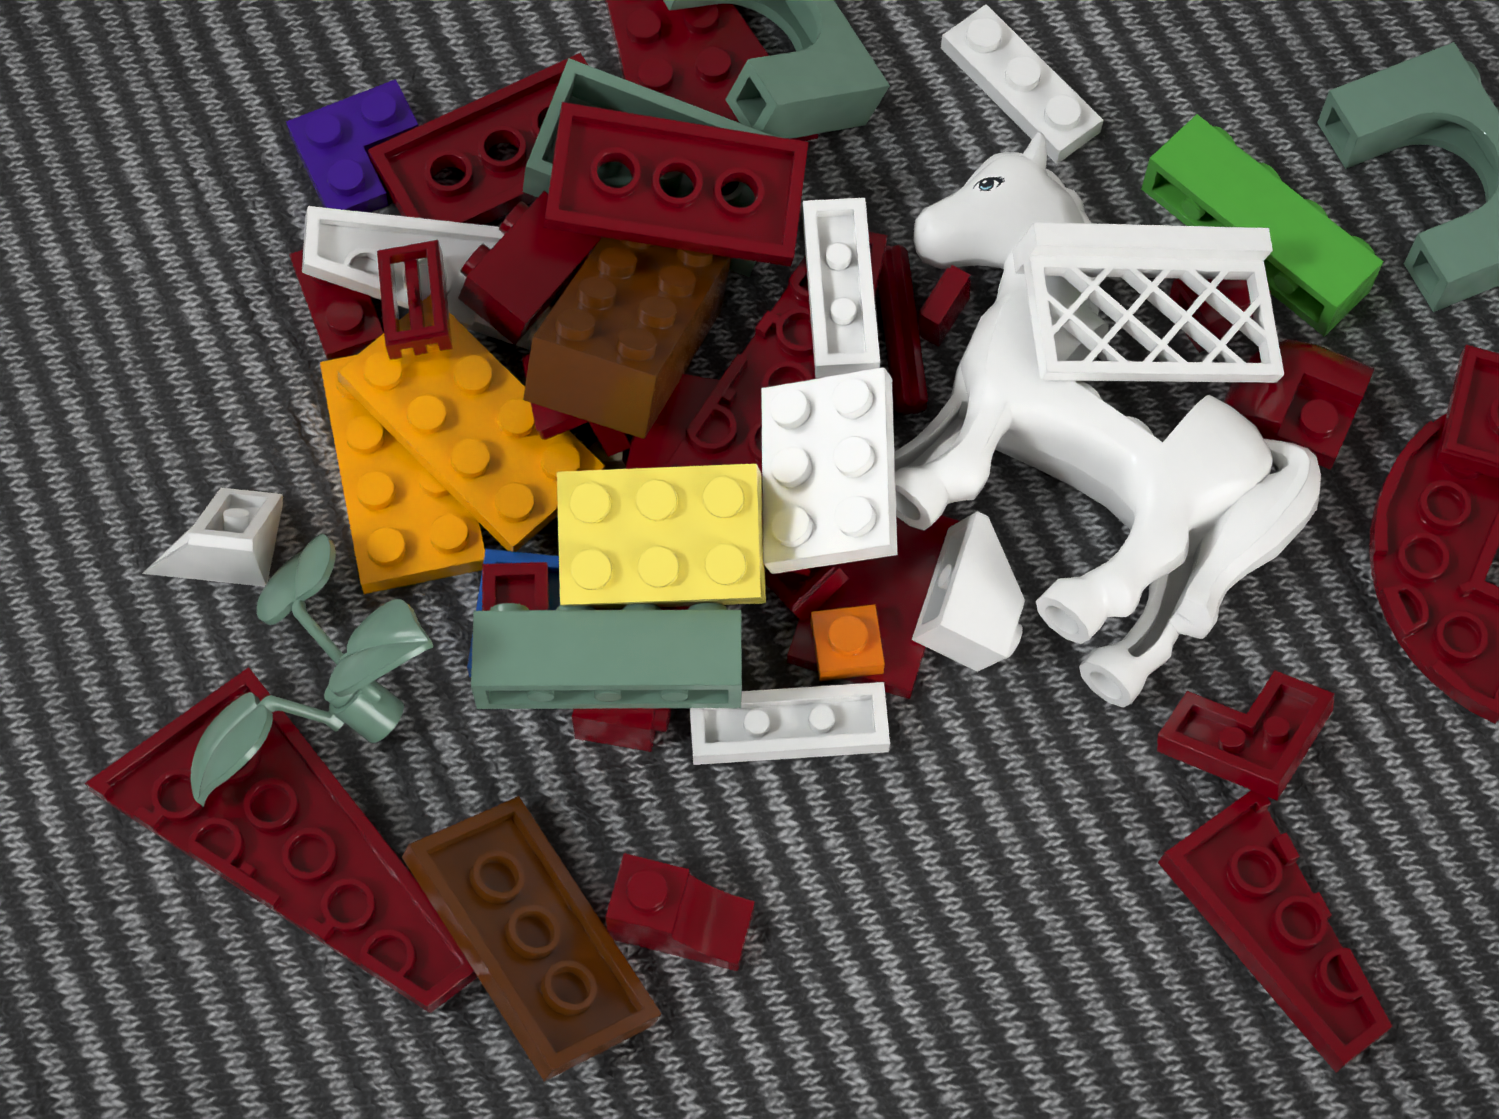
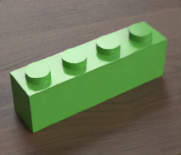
M1196 114L1149 159L1141 190L1186 226L1269 228L1273 251L1264 260L1269 290L1271 291L1270 294L1325 337L1371 291L1384 261L1375 255L1369 244L1359 237L1349 235L1328 218L1320 205L1310 199H1304L1282 182L1280 176L1272 167L1265 163H1258L1239 148L1232 137L1222 128L1210 125Z

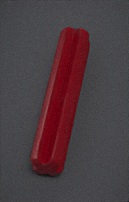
M902 245L886 246L878 289L889 373L892 378L894 410L901 415L919 414L927 408L928 394L908 250Z

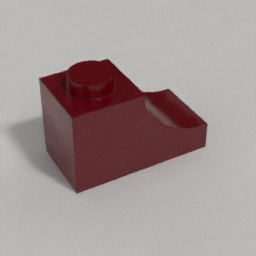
M624 853L605 916L607 931L612 939L738 971L755 908V901L716 889L692 876L689 869Z

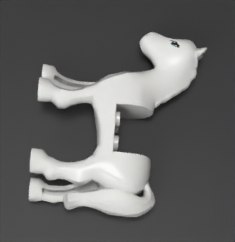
M1038 132L1023 154L1017 152L994 154L974 172L961 189L923 209L915 220L913 241L916 252L923 263L940 269H947V267L950 268L952 265L955 267L991 266L1004 269L999 284L997 299L981 316L959 363L951 398L933 421L917 437L894 452L896 516L911 527L925 530L942 515L947 504L963 500H974L983 489L989 477L991 459L995 450L1071 485L1109 509L1131 530L1120 550L1109 561L1081 577L1057 579L1036 600L1039 615L1051 629L1067 640L1082 644L1091 639L1102 627L1107 617H1127L1133 613L1140 601L1142 591L1149 585V597L1145 610L1125 638L1112 645L1092 649L1079 665L1082 679L1093 692L1108 703L1126 707L1132 704L1140 694L1147 676L1166 663L1171 657L1173 645L1179 634L1203 639L1217 622L1219 606L1226 592L1248 573L1276 558L1305 527L1318 507L1321 473L1317 457L1308 448L1294 443L1263 439L1253 423L1234 408L1211 395H1207L1200 400L1162 442L1154 437L1152 431L1142 421L1134 417H1126L1104 402L1098 392L1089 384L1083 381L1040 380L1025 274L1015 273L1012 251L1033 222L1091 223V221L1085 214L1084 204L1079 195L1074 190L1066 188L1052 171L1046 169V140L1043 133ZM1045 276L1047 292L1067 309L1082 294L1062 276ZM1087 298L1074 315L1103 339L1108 333L1109 325L1098 316L1099 308ZM1051 317L1053 326L1056 323V321ZM1063 327L1054 335L1057 361H1083L1091 352ZM1274 465L1276 472L1270 474L1271 466Z

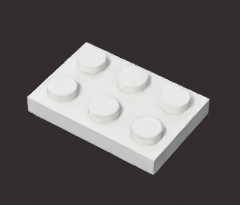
M885 367L762 388L763 564L772 574L898 555L892 378Z

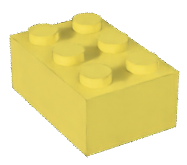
M757 464L557 472L560 605L563 607L593 606L596 610L623 609L626 605L631 604L680 607L705 602L722 605L766 603L765 565L763 564L762 473Z

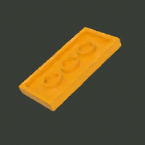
M430 294L422 301L425 327L434 325ZM450 312L449 319L453 349L440 351L438 343L427 345V354L415 355L413 348L402 349L403 358L390 360L385 347L383 333L338 371V382L507 551L517 552L558 515L557 472L605 469V465L569 430L547 440L541 439L535 427L531 402L523 400L525 386ZM409 313L399 320L400 331L411 330Z
M357 355L320 362L363 593L368 594L481 571L485 548L479 522L338 382V371Z

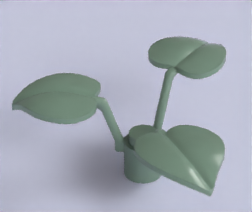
M323 533L313 538L301 552L286 561L269 579L257 602V616L265 624L274 625L292 611L295 618L337 666L331 674L324 694L325 700L330 703L329 711L327 712L273 695H269L260 701L252 692L246 693L233 701L207 727L193 757L191 787L195 801L203 807L208 795L234 775L260 749L270 731L273 721L272 712L283 711L324 723L335 732L345 723L370 743H376L384 739L398 724L403 714L404 704L399 698L378 683L376 679L420 653L433 648V643L421 627L414 609L404 600L394 599L377 608L354 630L348 641L347 653L343 654L308 614L305 603L306 599L324 587L334 568L335 546L333 541Z

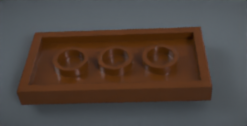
M519 796L408 844L402 856L403 860L544 1082L652 1027L662 1013Z

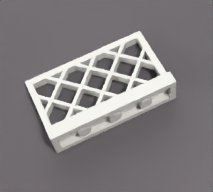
M1033 222L1012 253L1015 273L1025 274L1040 380L1277 383L1284 376V370L1264 260L1273 251L1269 228ZM1045 276H1062L1082 294L1067 309L1047 292ZM1106 277H1121L1141 294L1128 310L1099 287ZM1148 278H1155V279H1154L1153 282H1151ZM1164 278H1179L1199 295L1187 311L1157 287ZM1206 279H1213V281L1209 283ZM1223 279L1247 280L1251 304L1244 312L1216 289ZM1087 298L1116 322L1103 339L1074 315ZM1146 299L1175 323L1162 340L1133 316ZM1204 301L1233 324L1221 340L1192 317L1193 313ZM1051 317L1056 321V323L1053 326ZM1061 327L1065 328L1091 351L1083 361H1057L1054 335ZM1121 328L1150 351V354L1143 362L1127 361L1108 345V342ZM1180 329L1209 353L1202 362H1187L1167 345ZM1238 330L1259 347L1261 363H1246L1226 346ZM1097 356V357H1098L1099 359H1101L1102 361H1093V360H1094V358ZM1157 357L1161 362L1152 361ZM1214 358H1215V359H1217L1220 363H1218V362H1212V361H1213Z

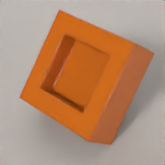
M875 604L811 612V627L819 681L884 673L885 664Z

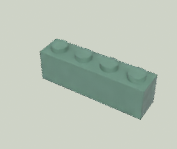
M705 602L694 604L688 610H662L655 604L626 605L622 610H596L593 606L563 607L562 605L557 607L556 610H529V608L520 604L503 603L491 607L490 611H474L471 688L476 708H741V610H728L722 604Z

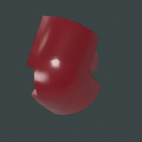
M1291 339L1279 342L1284 376L1277 383L1232 382L1223 402L1253 423L1263 439L1289 442L1308 448L1317 457L1318 465L1331 470L1375 368L1317 344ZM1257 351L1246 363H1261L1260 352Z

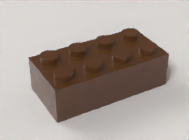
M602 237L533 335L523 400L645 439L721 312L732 257Z

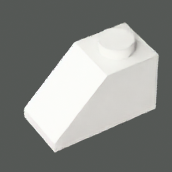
M977 511L948 528L912 637L913 641L977 672L1003 659H1007L1013 654L1022 636V625L1018 622L1025 602L988 516Z

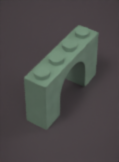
M663 0L669 11L713 4L744 6L772 20L786 33L793 43L796 52L747 60L725 99L738 121L743 125L775 137L787 139L864 126L890 87L834 0Z
M1453 42L1329 90L1317 123L1345 169L1404 146L1431 145L1451 151L1464 159L1475 170L1482 182L1486 203L1471 213L1418 233L1404 262L1406 269L1432 311L1436 312L1499 286V107L1494 105L1483 88L1475 65L1465 60Z

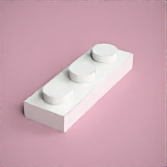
M987 4L942 35L941 49L1031 139H1033L1036 133H1043L1046 140L1047 155L1056 164L1101 132L1103 119Z
M865 198L803 201L802 216L815 378L880 368Z
M884 682L742 691L741 708H690L693 765L889 752L890 738Z

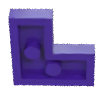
M396 79L286 121L289 135L324 208L371 213L389 206L386 192L369 159L368 149L419 126Z

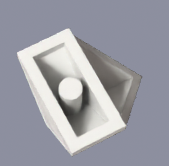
M220 488L195 524L142 574L265 587L269 578L279 527L283 494Z

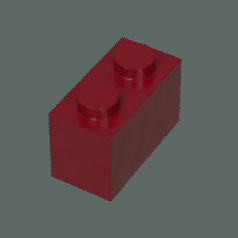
M545 191L541 193L530 207L522 201L519 202L499 227V231L504 234L503 237L492 249L484 243L481 244L460 270V273L466 279L458 299L514 345L520 341L570 284L601 239L599 236L543 228L548 193Z

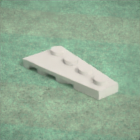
M313 206L307 207L302 273L381 299L377 251L439 240L443 254L449 312L466 329L513 344L458 299L466 279L460 273L461 268L481 244L484 243L490 249L493 248L504 235L499 231V227ZM427 258L418 259L422 301L431 294ZM404 262L394 263L398 306L409 309ZM550 307L520 339L516 346L531 350L533 335L549 314Z

